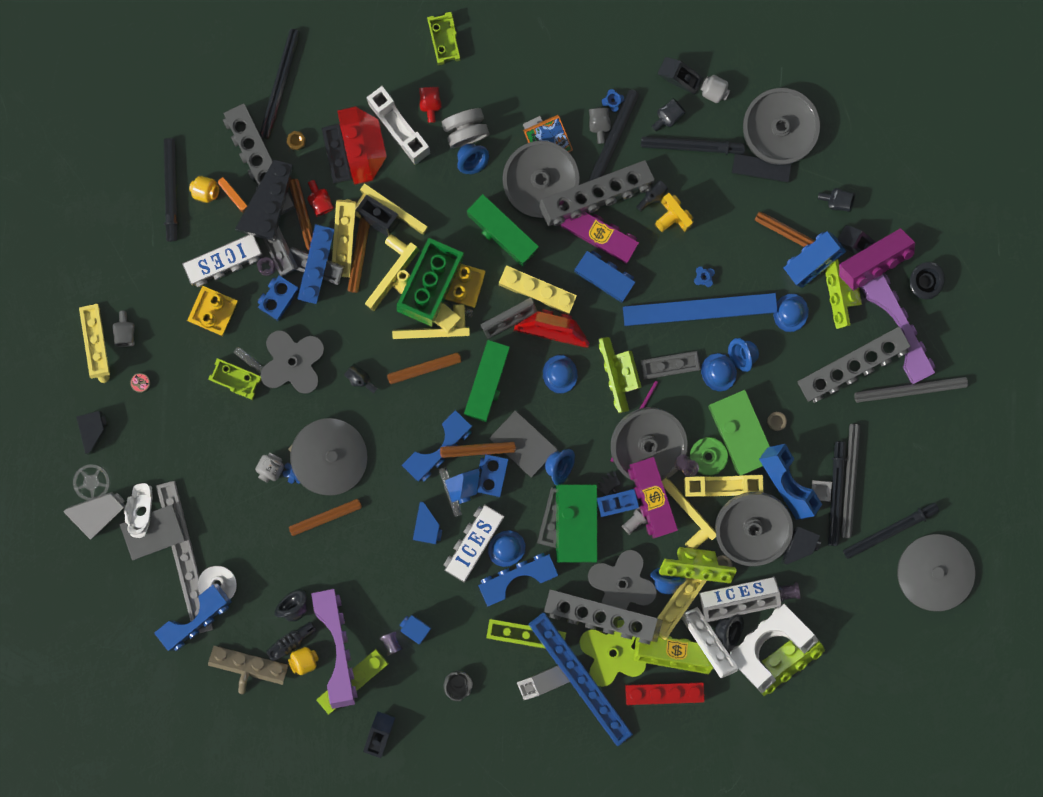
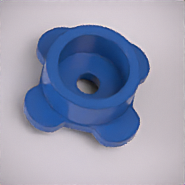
M614 89L608 90L606 98L602 99L603 106L610 107L613 112L618 111V106L624 102V96L619 95Z
M698 267L694 283L711 287L713 284L712 276L715 274L714 270Z

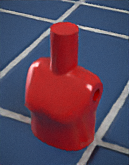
M439 87L419 88L420 110L427 112L428 123H435V111L441 109Z
M315 180L308 182L312 194L307 197V200L316 217L332 211L334 207L327 190H319Z

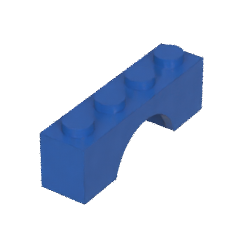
M315 224L297 297L298 300L317 304L334 228Z
M456 410L442 423L445 439L441 447L458 446L456 443L461 438L465 440L472 433L470 431L472 426ZM440 449L431 454L414 452L402 466L420 482V480L425 481L432 474L430 470L434 466L438 468L445 459L440 456Z
M786 444L768 447L759 460L796 520L815 516L822 503L813 489L799 485L792 478L789 466L794 461V457Z
M544 553L533 557L535 560L533 562L527 563L525 560L516 564L517 569L510 571L507 568L498 572L499 576L494 579L489 576L480 580L482 584L478 586L487 607L504 600L508 584L518 576H531L540 583L558 576L550 555L545 556Z
M212 584L198 596L200 609L192 622L181 624L175 620L168 621L155 632V635L168 651L180 650L188 638L193 639L200 633L199 629L201 627L209 626L214 621L213 617L218 613L221 615L229 609L228 605L232 601L218 584Z

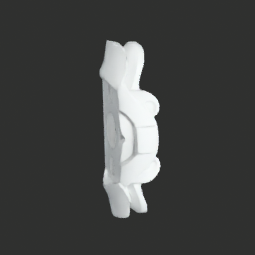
M144 483L134 486L132 497L127 498V503L124 507L125 522L128 524L127 530L135 538L144 537L150 523L153 499L152 487ZM140 507H146V513L143 516L137 515Z

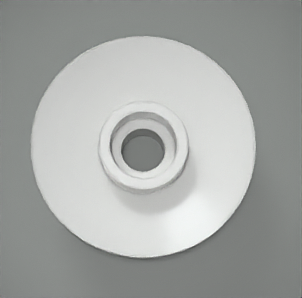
M211 566L205 569L198 580L200 594L212 584H215L216 580L221 581V589L231 599L237 587L234 574L223 566Z

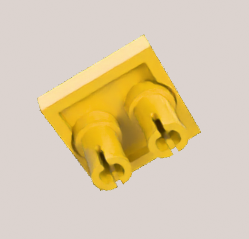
M670 193L665 195L661 203L668 211L656 221L655 225L663 232L676 222L686 232L693 224L692 215L688 210L683 211L680 207L681 202L676 195L671 196Z
M461 264L445 300L475 308L486 271Z
M202 286L187 321L223 336L238 301Z

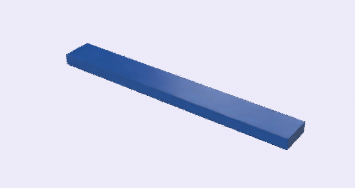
M776 293L623 307L624 326L777 313Z
M542 613L531 621L528 625L613 742L619 746L633 735L547 615Z

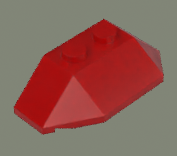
M358 107L338 110L340 127L354 185L373 181L387 158L379 120Z
M542 309V312L534 313L514 327L516 332L589 348V341L577 322L570 315L561 314V316H555L553 311Z

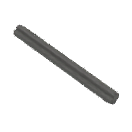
M966 377L861 391L854 393L855 402L859 403L968 387V380Z
M850 424L841 529V537L843 538L852 537L860 438L859 424Z

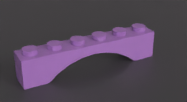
M882 274L880 277L867 282L861 289L868 301L883 308L894 319L898 327L900 326L911 346L908 348L909 352L905 354L903 368L911 384H915L934 374L933 369H935V365L931 358L928 359L924 353L926 348L922 341L919 342L917 340L915 327L908 323L906 310L900 308L897 293L891 291L888 276Z
M334 589L311 593L316 617L331 631L336 644V664L332 677L327 684L330 705L332 709L354 705V698H358L356 686L352 687L351 680L354 679L353 669L349 668L348 661H351L349 649L346 650L345 648L348 638L346 631H342V624H345L343 613H339L338 606H342L340 595H336Z

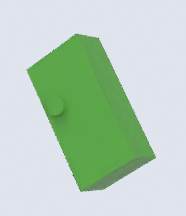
M743 390L708 406L738 476L762 467L763 465L759 459L770 446L746 391Z

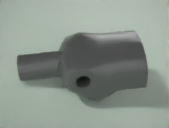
M609 108L589 109V129L591 132L597 133L598 144H605L604 132L611 130Z
M120 311V322L113 324L114 345L116 347L134 346V323L127 322V311Z

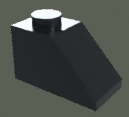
M665 57L657 73L668 82L692 94H696L703 80L702 76L682 61Z
M368 195L364 197L356 208V212L370 226L387 237L391 235L399 224V216L396 212Z
M845 225L838 238L840 244L854 254H858L876 243L862 230Z
M100 411L77 416L85 454L88 455L93 453L106 432L105 426L108 425L106 415H102Z
M377 711L363 752L378 758L382 757L395 717Z

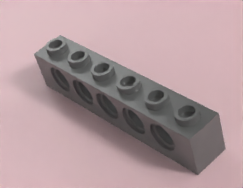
M243 103L225 112L223 122L227 130H232L234 134L231 136L235 147L240 146L242 153H239L244 164L248 163L250 167L248 174L252 181H257L259 187L261 177L266 174L273 161ZM240 123L246 124V129L243 132L236 130L237 125ZM248 140L254 141V147L251 149L244 147L245 142ZM256 157L263 159L260 166L253 165V160ZM288 192L282 214L295 209Z
M644 160L541 200L539 207L548 226L553 224L558 226L564 223L566 219L579 218L583 215L582 213L587 211L590 213L595 212L600 206L613 205L621 198H624V200L634 196V193L647 192L651 189L655 180ZM632 179L636 182V184H631L628 182V180ZM611 186L618 187L619 191H614ZM594 192L600 193L602 197H596ZM576 199H582L585 203L579 204ZM560 205H563V206H565L568 210L563 211V210H561V209L559 208V206H560Z
M899 326L797 382L807 401L812 400L815 403L824 398L822 394L828 391L832 394L841 389L839 385L845 382L849 385L858 380L856 376L864 373L866 376L875 371L874 366L878 364L884 366L892 362L891 357L905 355L909 352L908 348L911 346ZM886 342L894 344L895 349L892 353L884 351L883 347ZM874 351L877 353L878 358L875 362L867 360L868 352ZM853 360H857L860 363V369L856 372L852 371L849 366ZM837 369L843 372V378L840 381L833 378V372ZM818 379L826 381L825 389L820 390L816 387Z
M554 590L549 591L544 612L550 613V618L560 620L561 617L568 618V623L576 625L579 622L586 623V628L596 630L597 627H601L603 632L614 635L615 631L620 632L623 638L632 640L633 636L638 637L639 642L649 645L651 641H658L663 620ZM569 603L570 610L565 613L564 606ZM584 608H587L588 615L585 618H583L582 610ZM602 613H605L606 620L601 623L599 617ZM620 618H623L624 625L619 628L617 622ZM640 622L642 630L637 633L635 626Z

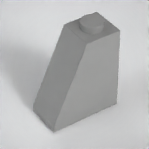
M110 492L70 506L64 513L91 540L125 507L123 503L125 500L118 493Z
M557 665L517 682L523 699L527 700L570 681Z

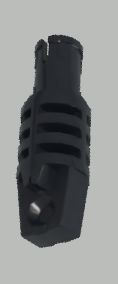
M309 621L297 631L292 630L277 640L266 650V653L272 661H275L302 645V640L316 632V629Z

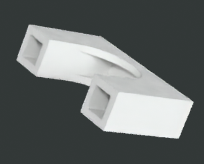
M382 86L367 97L371 109L415 165L430 154L429 146L418 132L415 133L397 110L394 101Z
M785 604L777 607L767 620L759 624L758 629L748 634L744 642L734 647L730 652V656L738 669L761 693L776 681L759 660L760 648L766 640L774 636L787 637L804 654L818 642L816 636Z

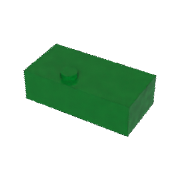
M483 194L467 210V216L483 230L482 234L489 241L493 239L522 267L539 251V246Z
M428 238L397 303V312L432 327L463 262L464 253Z
M487 340L464 412L465 416L487 423L493 401H498L501 390H498V385L510 351L509 346Z
M556 485V562H597V485Z

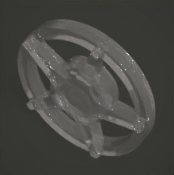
M97 465L81 467L73 479L75 492L85 500L96 498L94 493L98 486L105 487V490L99 496L106 494L110 485L107 472ZM91 467L98 469L94 475H87L83 471ZM100 471L105 475L106 484L100 483L97 478ZM81 472L84 476V481L81 486L77 487V477ZM86 488L90 490L92 498L82 495L79 489Z

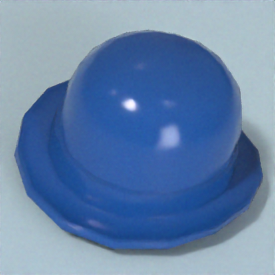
M463 145L457 154V168L464 174L480 172L488 163V150L481 145Z
M797 294L782 296L777 301V313H773L775 323L786 332H794L806 323L809 309L806 301Z
M741 338L733 339L728 346V354L734 365L742 371H750L752 364L759 357L757 346L753 342L744 341Z
M712 354L704 360L701 367L703 380L712 390L719 392L728 390L736 380L737 372L735 365L726 355Z
M564 355L551 357L543 368L544 382L555 393L570 391L577 381V368L574 362Z
M566 449L562 452H554L547 458L545 469L547 474L552 477L555 485L563 484L571 473L575 463L574 451Z
M510 530L496 534L488 546V555L491 561L501 567L516 564L525 553L523 537L517 532Z
M660 567L653 570L650 574L651 578L655 580V588L663 594L676 592L679 585L684 584L686 578L660 575Z

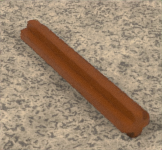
M292 179L289 186L305 245L309 253L313 231L299 180Z
M758 212L755 217L756 222L803 247L815 242V240L763 212Z
M360 218L348 285V291L352 293H357L359 289L370 226L363 218Z
M454 353L388 374V381L390 384L445 368L460 363L461 357L459 353Z
M514 442L447 446L440 448V456L446 458L512 453L516 451V445Z
M355 499L289 527V531L292 536H295L362 508L359 499Z

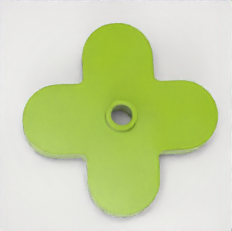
M624 620L617 622L619 628L624 625ZM588 630L582 634L580 648L585 654L594 658L589 675L597 686L604 687L610 685L618 672H622L630 677L639 676L644 672L646 663L634 661L635 650L631 648L636 637L633 636L632 640L623 638L621 633L616 631L614 635H605L597 630ZM610 650H616L617 654L615 657L609 655Z

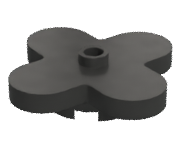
M284 331L271 333L267 338L266 346L273 360L262 368V382L269 388H279L285 383L291 382L293 387L300 393L309 394L317 388L319 380L312 365L323 356V343L314 336L305 337L298 343H294L292 338ZM293 358L296 363L291 366L289 365V360Z
M627 550L621 553L614 567L598 563L592 566L588 572L589 583L594 588L604 591L602 604L627 610L630 602L644 606L652 603L656 597L654 584L640 577L643 559L636 551ZM620 581H625L626 586L624 588L619 587Z

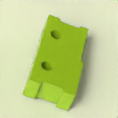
M447 12L443 16L427 17L438 65L445 64L444 62L452 60L460 61L452 13Z
M217 358L212 376H209L208 380L229 388L231 392L253 400L257 384L261 382V376Z

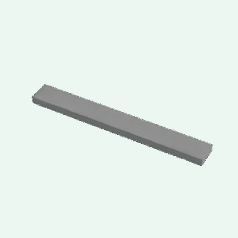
M176 481L157 485L156 488L162 508L174 504L186 541L171 547L190 621L192 622L200 609L198 598L200 595L198 589L200 576ZM212 623L207 627H201L199 632L203 633L213 630Z

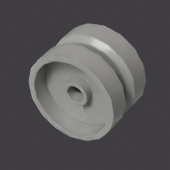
M481 108L466 110L442 121L444 131L451 133L447 137L450 148L472 144L489 136L487 125L479 124L484 119Z

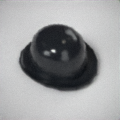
M933 262L921 263L913 270L910 277V287L913 293L925 300L936 297L943 289L945 283L943 269Z
M298 589L285 596L277 605L274 611L275 616L284 617L289 622L300 620L307 611L306 591Z
M733 615L730 618L721 619L716 625L715 634L727 651L733 650L740 639L744 628L743 617L741 615Z

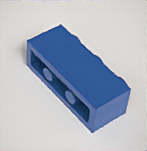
M828 231L822 232L816 237L815 242L806 245L801 250V253L797 257L789 259L787 265L783 268L793 282L803 288L843 255L846 250L834 234Z
M587 251L574 270L576 274L623 303L635 284L633 276L627 272L622 274L617 271L618 267L609 261L605 263L601 260V256L594 251L591 253Z

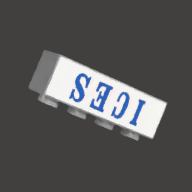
M247 235L182 263L191 285L199 288L208 284L207 280L212 278L217 280L224 277L225 273L230 270L236 272L241 270L244 264L250 263L252 265L259 262L263 254L255 236Z
M485 504L483 508L478 507L473 515L476 517L474 523L471 524L469 522L464 530L466 536L463 541L458 540L453 548L456 550L453 557L449 555L444 563L446 567L444 571L463 582L468 578L504 518L503 515Z
M775 577L699 593L706 622L781 606L780 592Z

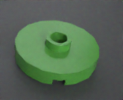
M706 437L700 439L693 445L690 451L691 465L702 475L711 476L718 474L725 468L728 462L727 449L721 441L715 438ZM707 453L712 455L711 460H706L705 455Z

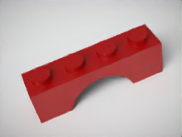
M704 683L625 685L626 705L704 702Z

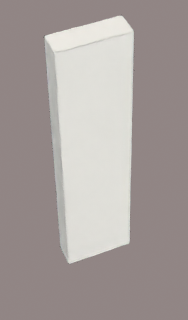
M696 607L685 612L681 619L720 678L737 672V665L709 623L705 621L699 608Z

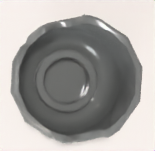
M456 670L446 676L443 684L445 694L451 700L462 701L471 694L473 687L471 677L465 671Z

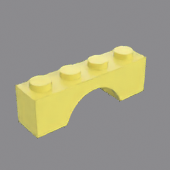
M507 265L499 281V286L531 297L567 315L570 314L577 295Z
M763 475L684 478L685 497L737 496L746 492H763Z

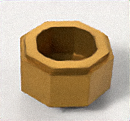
M293 131L288 135L287 144L292 150L299 151L305 147L306 138L301 132Z

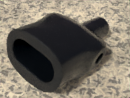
M673 98L657 111L660 119L652 125V128L658 131L664 124L667 127H673L686 114V111Z
M658 180L646 192L644 199L636 208L642 212L649 203L662 201L663 195L668 191V187Z
M834 188L831 194L819 192L818 200L828 201V207L831 210L851 212L855 201V193Z
M355 363L344 374L350 380L352 386H365L373 394L378 389L370 381L369 374Z

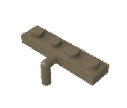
M213 646L208 666L241 674L238 688L240 694L246 692L249 676L283 685L288 670L287 664Z

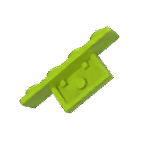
M837 259L825 269L833 310V319L836 329L850 326L847 307L862 305L859 288L853 291L839 277V262Z
M610 337L599 339V349L604 357V368L610 380L609 387L613 391L615 398L614 406L618 413L627 412L629 407L625 392L641 388L632 351L615 355Z
M679 547L677 551L679 560L664 559L659 569L660 575L731 583L737 572L735 567L718 565L715 551Z
M790 640L762 661L776 681L761 694L765 696L774 692L777 686L790 680L792 675L803 670L812 660L818 659L825 651L821 642L818 641L804 654Z

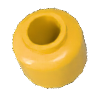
M198 176L195 180L191 181L189 186L192 197L198 201L210 203L219 194V186L212 178Z
M303 647L292 652L288 662L294 673L304 675L316 669L318 656L314 650L311 651L308 647Z

